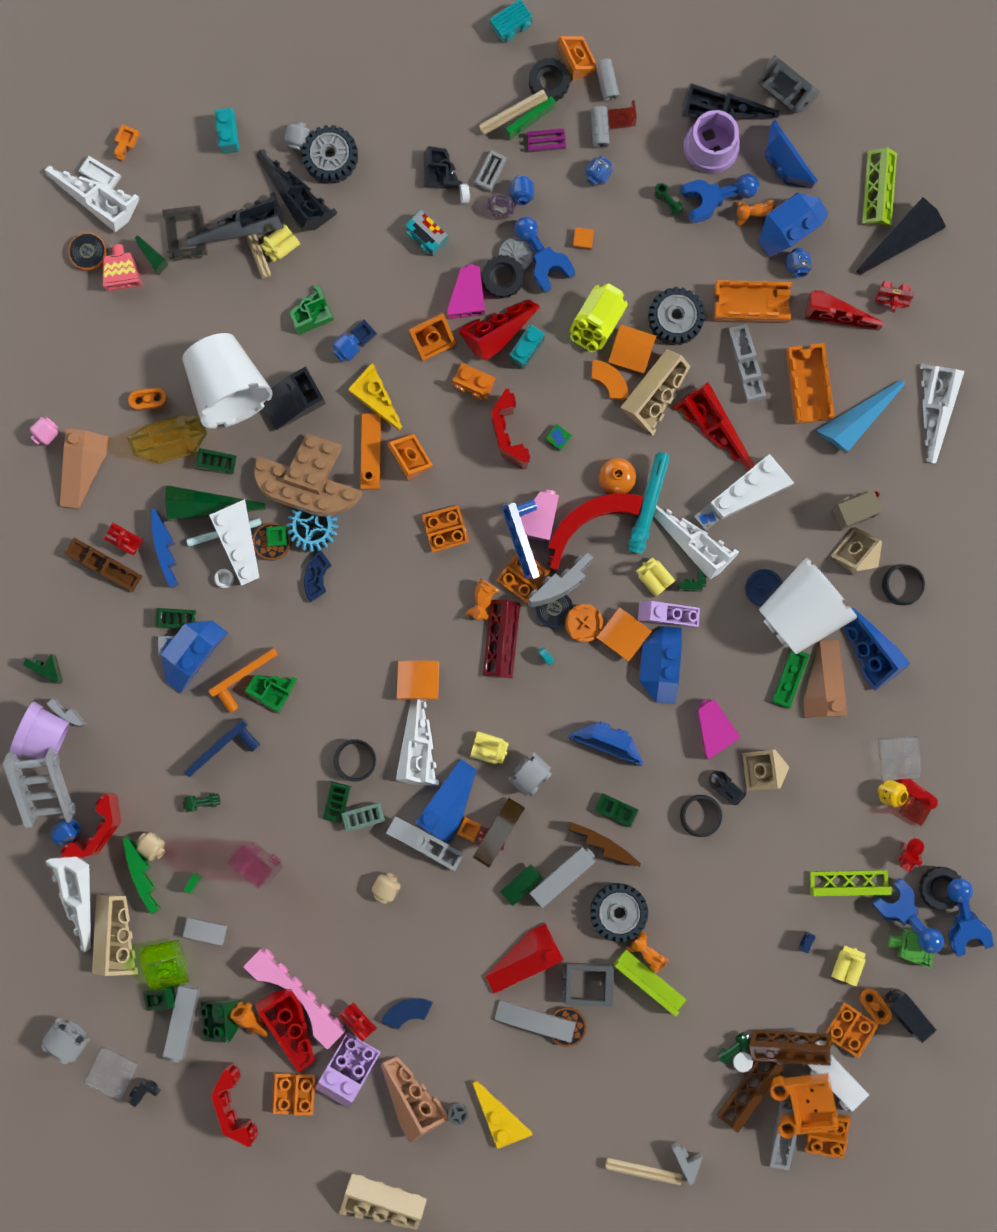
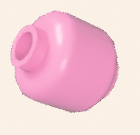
M40 417L29 428L32 434L30 438L38 445L40 443L49 445L58 435V426L48 417Z

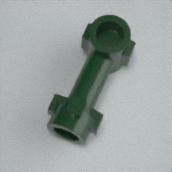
M658 183L655 186L654 196L658 199L663 198L670 207L669 212L677 216L684 209L682 207L683 204L680 201L675 202L667 193L668 186L666 184Z
M209 793V797L196 799L195 795L184 797L183 808L186 809L187 813L198 811L197 807L211 804V808L217 807V805L221 804L219 793Z
M745 1032L739 1033L735 1037L737 1041L726 1050L723 1047L719 1050L720 1052L717 1053V1056L723 1064L732 1061L730 1057L740 1049L743 1052L750 1050L751 1038L748 1034H745Z

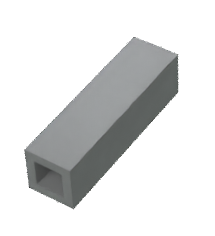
M583 847L579 848L529 893L542 908L545 907L595 863L593 860L595 855L588 847L586 849Z
M185 984L178 986L174 1004L175 1008L173 1009L163 1057H167L168 1061L178 1063L179 1060L182 1061L186 1057L201 990L199 987Z

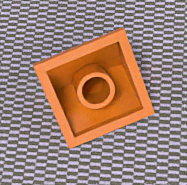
M560 36L558 38L557 50L566 68L569 70L572 81L597 71L596 62L583 36Z
M443 313L409 329L410 337L422 361L457 345Z
M415 434L387 444L408 481L433 466Z

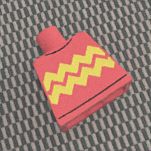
M121 244L113 245V255L104 257L103 287L108 292L143 286L132 254L124 253L123 245Z

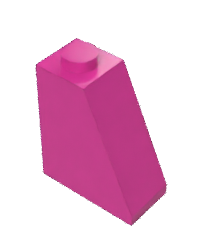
M470 264L460 269L447 309L448 319L485 315L480 266Z
M707 698L699 704L700 708L696 712L704 756L706 759H710L741 737L715 699L709 701Z

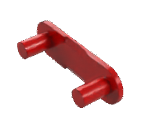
M900 775L896 778V782L905 785L908 796L927 809L937 807V798L905 775Z

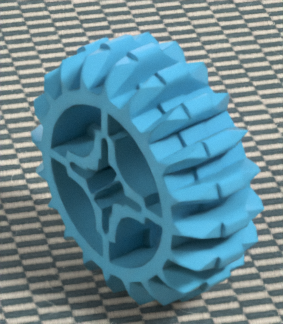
M293 509L292 513L295 517L288 516V519L293 521V523H287V527L293 529L287 533L288 535H294L291 537L292 542L298 540L296 542L297 547L303 544L302 549L304 551L307 550L308 546H310L311 552H314V546L317 547L318 551H321V544L328 548L326 541L328 540L333 543L334 540L330 536H337V533L332 531L339 528L338 525L333 524L338 521L337 517L325 516L328 521V528H325L319 524L320 517L312 514L309 519H300L307 512L301 510L297 512ZM312 522H315L316 526L319 528H313V530H311L308 525L310 523L312 524ZM298 524L306 528L305 539L300 537L298 533ZM316 533H325L322 538L311 541Z

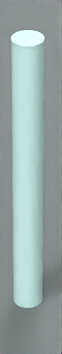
M257 518L249 521L250 528L262 525L261 519ZM216 531L187 539L188 546H193L219 538Z

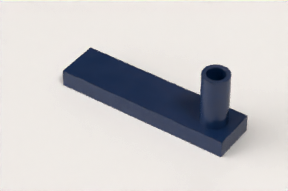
M242 718L186 768L184 772L188 777L192 776L236 735L251 752L260 743L245 728L248 726V723Z

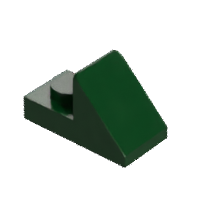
M50 654L44 666V662L35 657L33 660L26 658L23 666L55 683L61 684L63 682L56 655Z
M173 986L143 992L147 1011L175 1008L176 997Z

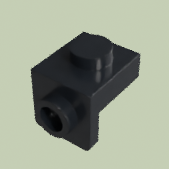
M144 1080L139 1087L135 1086L131 1091L129 1104L136 1107L146 1092L157 1096L161 1089L158 1088L156 1082Z

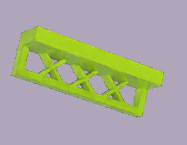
M888 147L868 151L862 221L864 225L879 223L884 227L892 226L897 153ZM881 154L880 161L874 165V156ZM878 172L879 178L873 183L872 176ZM877 190L878 196L872 202L870 200L871 194ZM875 208L876 218L869 219V213Z
M888 870L809 872L811 896L892 895V887L888 883ZM883 874V886H876L870 880L875 875ZM837 875H842L847 880L842 887H837L832 882ZM856 875H861L866 879L861 886H856L851 881ZM815 876H823L827 880L823 887H815Z
M625 949L615 961L614 966L677 1017L680 1013L678 1010L687 999Z

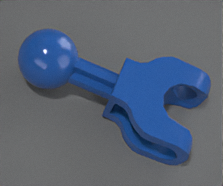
M743 174L736 180L735 184L720 189L718 183L709 184L700 179L682 185L680 192L683 197L695 196L701 201V206L690 212L689 221L691 223H698L710 219L714 210L722 206L723 199L736 195L742 198L753 197L759 190V182L754 175Z
M522 217L516 222L514 227L516 236L522 241H528L536 254L533 257L536 265L534 280L543 293H547L551 289V283L547 276L550 271L560 270L566 278L575 276V269L567 255L553 251L550 246L547 248L543 246L537 236L538 224L533 218Z
M898 878L894 882L895 888L900 894L897 902L893 904L886 903L880 897H875L871 900L874 908L885 920L897 921L903 926L908 923L918 934V943L924 952L934 954L942 949L944 945L943 935L937 929L927 928L917 917L919 913L918 909L914 906V891L902 878Z
M964 878L952 880L948 885L947 891L951 900L957 903L959 915L954 916V925L948 933L952 951L957 957L965 955L966 944L973 938H978L985 949L993 947L991 930L970 909L969 900L973 896V886Z

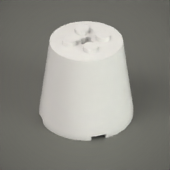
M219 333L203 338L189 347L182 357L200 421L207 428H216L217 425L221 424L228 427L242 422L265 407L263 403L272 398L270 386L232 334Z
M808 558L801 562L759 609L766 618L763 622L772 633L776 631L778 633L776 637L785 648L789 646L795 654L800 653L857 618L849 605L846 606L842 602L844 598L815 565H811V561Z

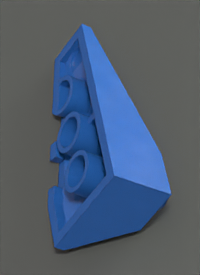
M853 607L851 609L857 618L843 626L848 641L852 642L855 650L854 656L860 662L862 667L860 670L863 677L875 691L898 676L911 663L896 645Z
M461 759L416 823L435 837L449 844L460 827L477 770Z

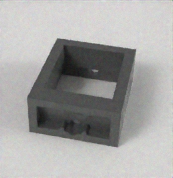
M566 963V968L562 969V980H566V988H562V1000H565L566 1005L613 1007V965ZM572 970L605 971L604 1000L571 999Z

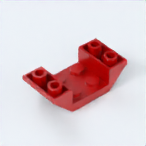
M506 388L491 411L495 436L500 455L522 469H527L530 462L528 448H524L523 443L510 446L509 434L504 433V430H506L504 416L512 415L514 408H516L515 395L510 393L509 388Z
M115 793L101 795L95 803L97 806L94 810L106 818V821L102 820L97 826L98 832L94 837L91 836L85 844L81 841L67 843L61 850L62 855L60 858H81L97 855L101 852L121 824L118 797Z
M233 1062L224 1069L211 1094L222 1134L246 1147H250L257 1139L258 1129L256 1124H252L251 1119L236 1124L237 1114L234 1109H231L230 1102H232L229 1089L237 1085L241 1074L238 1066L235 1067Z

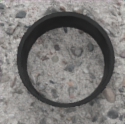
M899 564L891 567L885 573L882 589L889 601L896 605L907 606L915 603L921 597L925 589V579L918 568L912 565ZM903 566L914 569L922 581L920 595L909 601L896 598L889 588L891 574L897 568Z
M359 739L347 740L337 748L334 755V766L337 773L345 780L351 782L362 781L368 778L374 771L376 755L373 748L367 742ZM353 743L365 745L373 755L371 770L360 778L347 776L339 765L341 751Z
M692 796L685 801L681 808V824L693 836H710L721 825V807L710 796ZM697 799L712 801L720 812L718 826L706 834L694 832L686 823V809L690 803Z

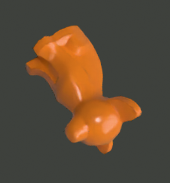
M774 200L756 203L752 206L742 201H737L736 205L738 208L736 213L739 218L737 224L739 226L744 225L750 216L766 218V215L776 208Z
M479 579L475 588L476 605L467 610L465 615L472 616V618L479 621L482 619L487 620L486 608L491 604L493 595L499 593L500 590L487 581Z
M641 931L640 936L635 937L631 945L626 947L629 952H641L654 973H658L669 962L668 958L662 954L659 955L654 949L647 946V934L644 931Z
M239 1002L230 1014L231 1019L237 1025L247 1028V1034H259L266 1037L268 1034L264 1030L265 1023L261 1016L257 1017L251 1010L252 1004L248 1002L244 1005V1002Z

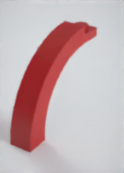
M625 493L603 495L589 500L574 509L561 522L550 541L548 550L555 552L550 554L547 563L551 565L550 570L557 572L567 542L582 525L597 517L610 514L637 517L643 496Z

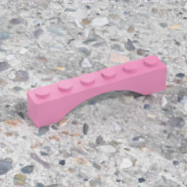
M261 948L246 963L244 968L257 981H266L277 984L285 989H292L310 1017L313 1036L328 1050L345 1032L346 1029L343 1028L345 1026L344 1023L337 1017L334 1019L329 1014L331 1012L330 1009L323 1003L320 1005L315 1000L317 997L310 990L306 991L302 987L303 983L296 976L292 978L287 973L289 971L283 963L280 962L278 964L273 959L275 956L270 950Z

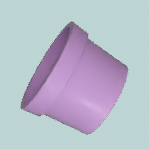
M712 110L702 114L691 126L684 139V153L688 162L695 169L709 174L720 173L728 169L735 162L739 153L738 125L731 115L720 110ZM712 129L716 138L705 141L702 132ZM716 146H719L721 148V150L717 152L709 150Z
M33 701L21 720L9 753L15 752L17 758L25 757L34 760L45 758L49 748H54L57 755L70 723L44 710L43 706Z

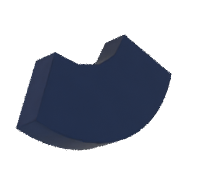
M322 550L318 551L311 558L305 571L304 589L310 602L326 593L324 576L332 565Z
M424 998L403 1000L392 1006L383 1016L381 1022L399 1030L402 1024L410 1019L425 1020L433 1001Z

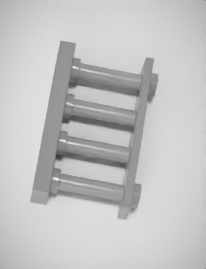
M49 748L45 758L26 761L17 759L15 752L7 753L3 762V767L25 828L33 827L38 816L63 814L66 823H70L73 814H75V804L71 802L59 766V756L55 754L54 748ZM47 766L50 773L48 775L26 777L25 775L23 776L21 769ZM53 782L55 788L53 791L31 793L28 791L27 785ZM58 798L60 806L37 809L32 801Z

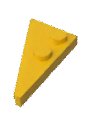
M371 363L348 391L400 431L403 428L400 419L392 406V402L378 376L374 364Z
M478 1081L473 1082L497 1149L533 1135L532 1131L488 1092Z

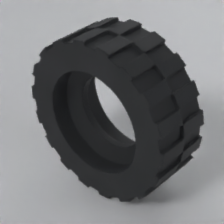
M544 58L532 66V70L529 73V89H531L532 95L540 90H544L547 98L552 96L555 102H557L567 94L570 75L564 63L554 58ZM553 72L557 75L559 82L555 88L546 89L541 85L540 78L544 73Z
M499 255L492 257L490 261L488 260L483 268L482 278L484 286L490 294L495 297L509 298L517 294L518 290L521 289L524 282V273L521 264L515 258H511L509 255ZM501 267L508 268L512 272V281L506 286H500L494 280L495 271Z
M940 866L928 869L921 876L922 879L919 881L920 886L918 887L924 902L938 910L953 909L954 906H958L956 902L951 900L949 895L945 898L935 896L932 886L938 879H946L950 883L952 880L962 877L955 870Z

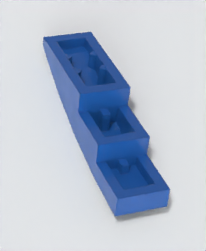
M154 508L151 510V524L155 550L168 585L174 588L179 583L171 567L177 565L169 547L175 545V542L159 512Z

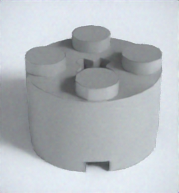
M534 751L531 752V758L526 756L513 770L514 777H508V781L525 796L528 794L533 796L538 791L540 782L542 780L544 782L547 781L552 775L550 772L551 766Z
M58 1018L43 1038L41 1048L45 1052L55 1055L60 1063L66 1065L68 1062H75L90 1039L89 1037L86 1039L85 1035L87 1033L72 1021L65 1023L62 1022L63 1018Z

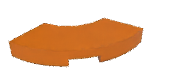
M592 360V380L599 381L606 387L609 399L627 400L629 397L628 387L619 371L608 363Z

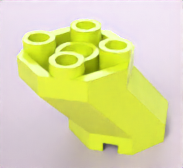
M609 283L599 287L600 285H595L569 329L571 340L590 352H596L604 347L628 306L627 301L624 302L623 292Z

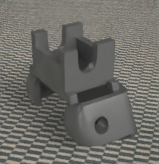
M775 55L758 77L759 85L771 92L795 113H801L808 109L820 93L818 89ZM772 71H773V72H774L773 75L771 76V78H770L769 80H767V78L770 76V74H771ZM803 87L806 93L795 106L792 105L790 102Z

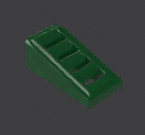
M136 236V243L155 272L160 275L168 266V262L140 236Z
M199 448L195 469L234 474L237 455ZM203 455L207 456L205 464H202ZM211 456L214 457L213 466L209 465ZM218 458H222L221 467H217ZM226 459H230L228 469L225 468Z
M156 608L155 627L181 629L185 624L186 614H189V623H195L196 610ZM162 613H166L165 624L162 623ZM170 613H174L173 624H170ZM178 613H181V624H177Z
M332 781L323 819L342 824L341 813L345 812L352 786ZM335 788L344 790L345 794L334 792ZM333 796L343 798V802L333 800ZM331 803L340 805L342 807L341 809H337L330 806ZM329 811L340 813L339 817L329 815Z

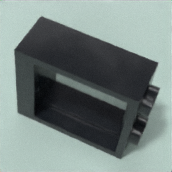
M897 988L896 990H890L885 995L884 1002L913 1038L923 1043L937 1031L905 992Z

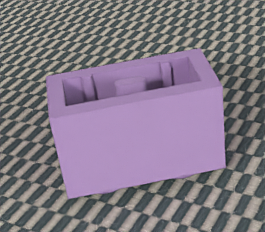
M347 1032L315 1089L349 1109L381 1052Z

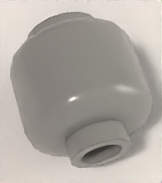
M295 121V124H289L284 139L285 143L288 144L287 147L302 151L303 143H308L305 138L307 136L310 137L311 131L302 122Z

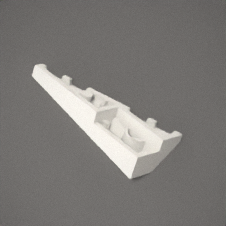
M51 166L45 169L46 175L115 233L129 222L139 201V196L124 194L123 190L120 189L115 191L107 188L105 184L81 176L79 178L71 176L66 171L63 173L56 171Z
M921 364L920 369L923 370L921 385L924 387V399H922L924 428L927 430L925 445L928 446L926 462L936 463L964 371Z
M656 506L654 517L709 580L720 574L738 555L739 551L736 549L731 551L726 548L721 540L718 542L714 541L708 536L706 531L684 518L681 520L671 515L672 511L668 509L664 511Z
M412 699L408 711L396 781L413 785L438 786L439 780L435 778L434 772L436 762H433L431 750L434 748L429 719H426L425 716L427 705L426 702Z
M78 857L49 859L46 861V864L53 869L55 874L52 876L53 882H58L59 897L68 919L72 920L76 928L73 932L76 936L79 935L80 949L86 952L91 949L89 864Z

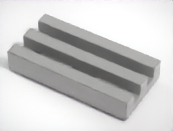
M490 150L474 185H479L482 189H487L491 192L507 161V157ZM492 156H494L495 159H494V161H493V163H492V165H491V167H490V169H489V171H488V173H487V175H486L484 181L481 182L480 180H481V178H482V176H483V174H484V172H485V170H486V168H487V166H488V164H489V162H490ZM499 159H501V162H500V164H499V166H498V168H497V170H496V172H495V174H494V177H493V179H492L490 185H488L487 183H488V181H489V179H490V177H491V175H492V173H493V171H494V169H495V167H496V165H497Z

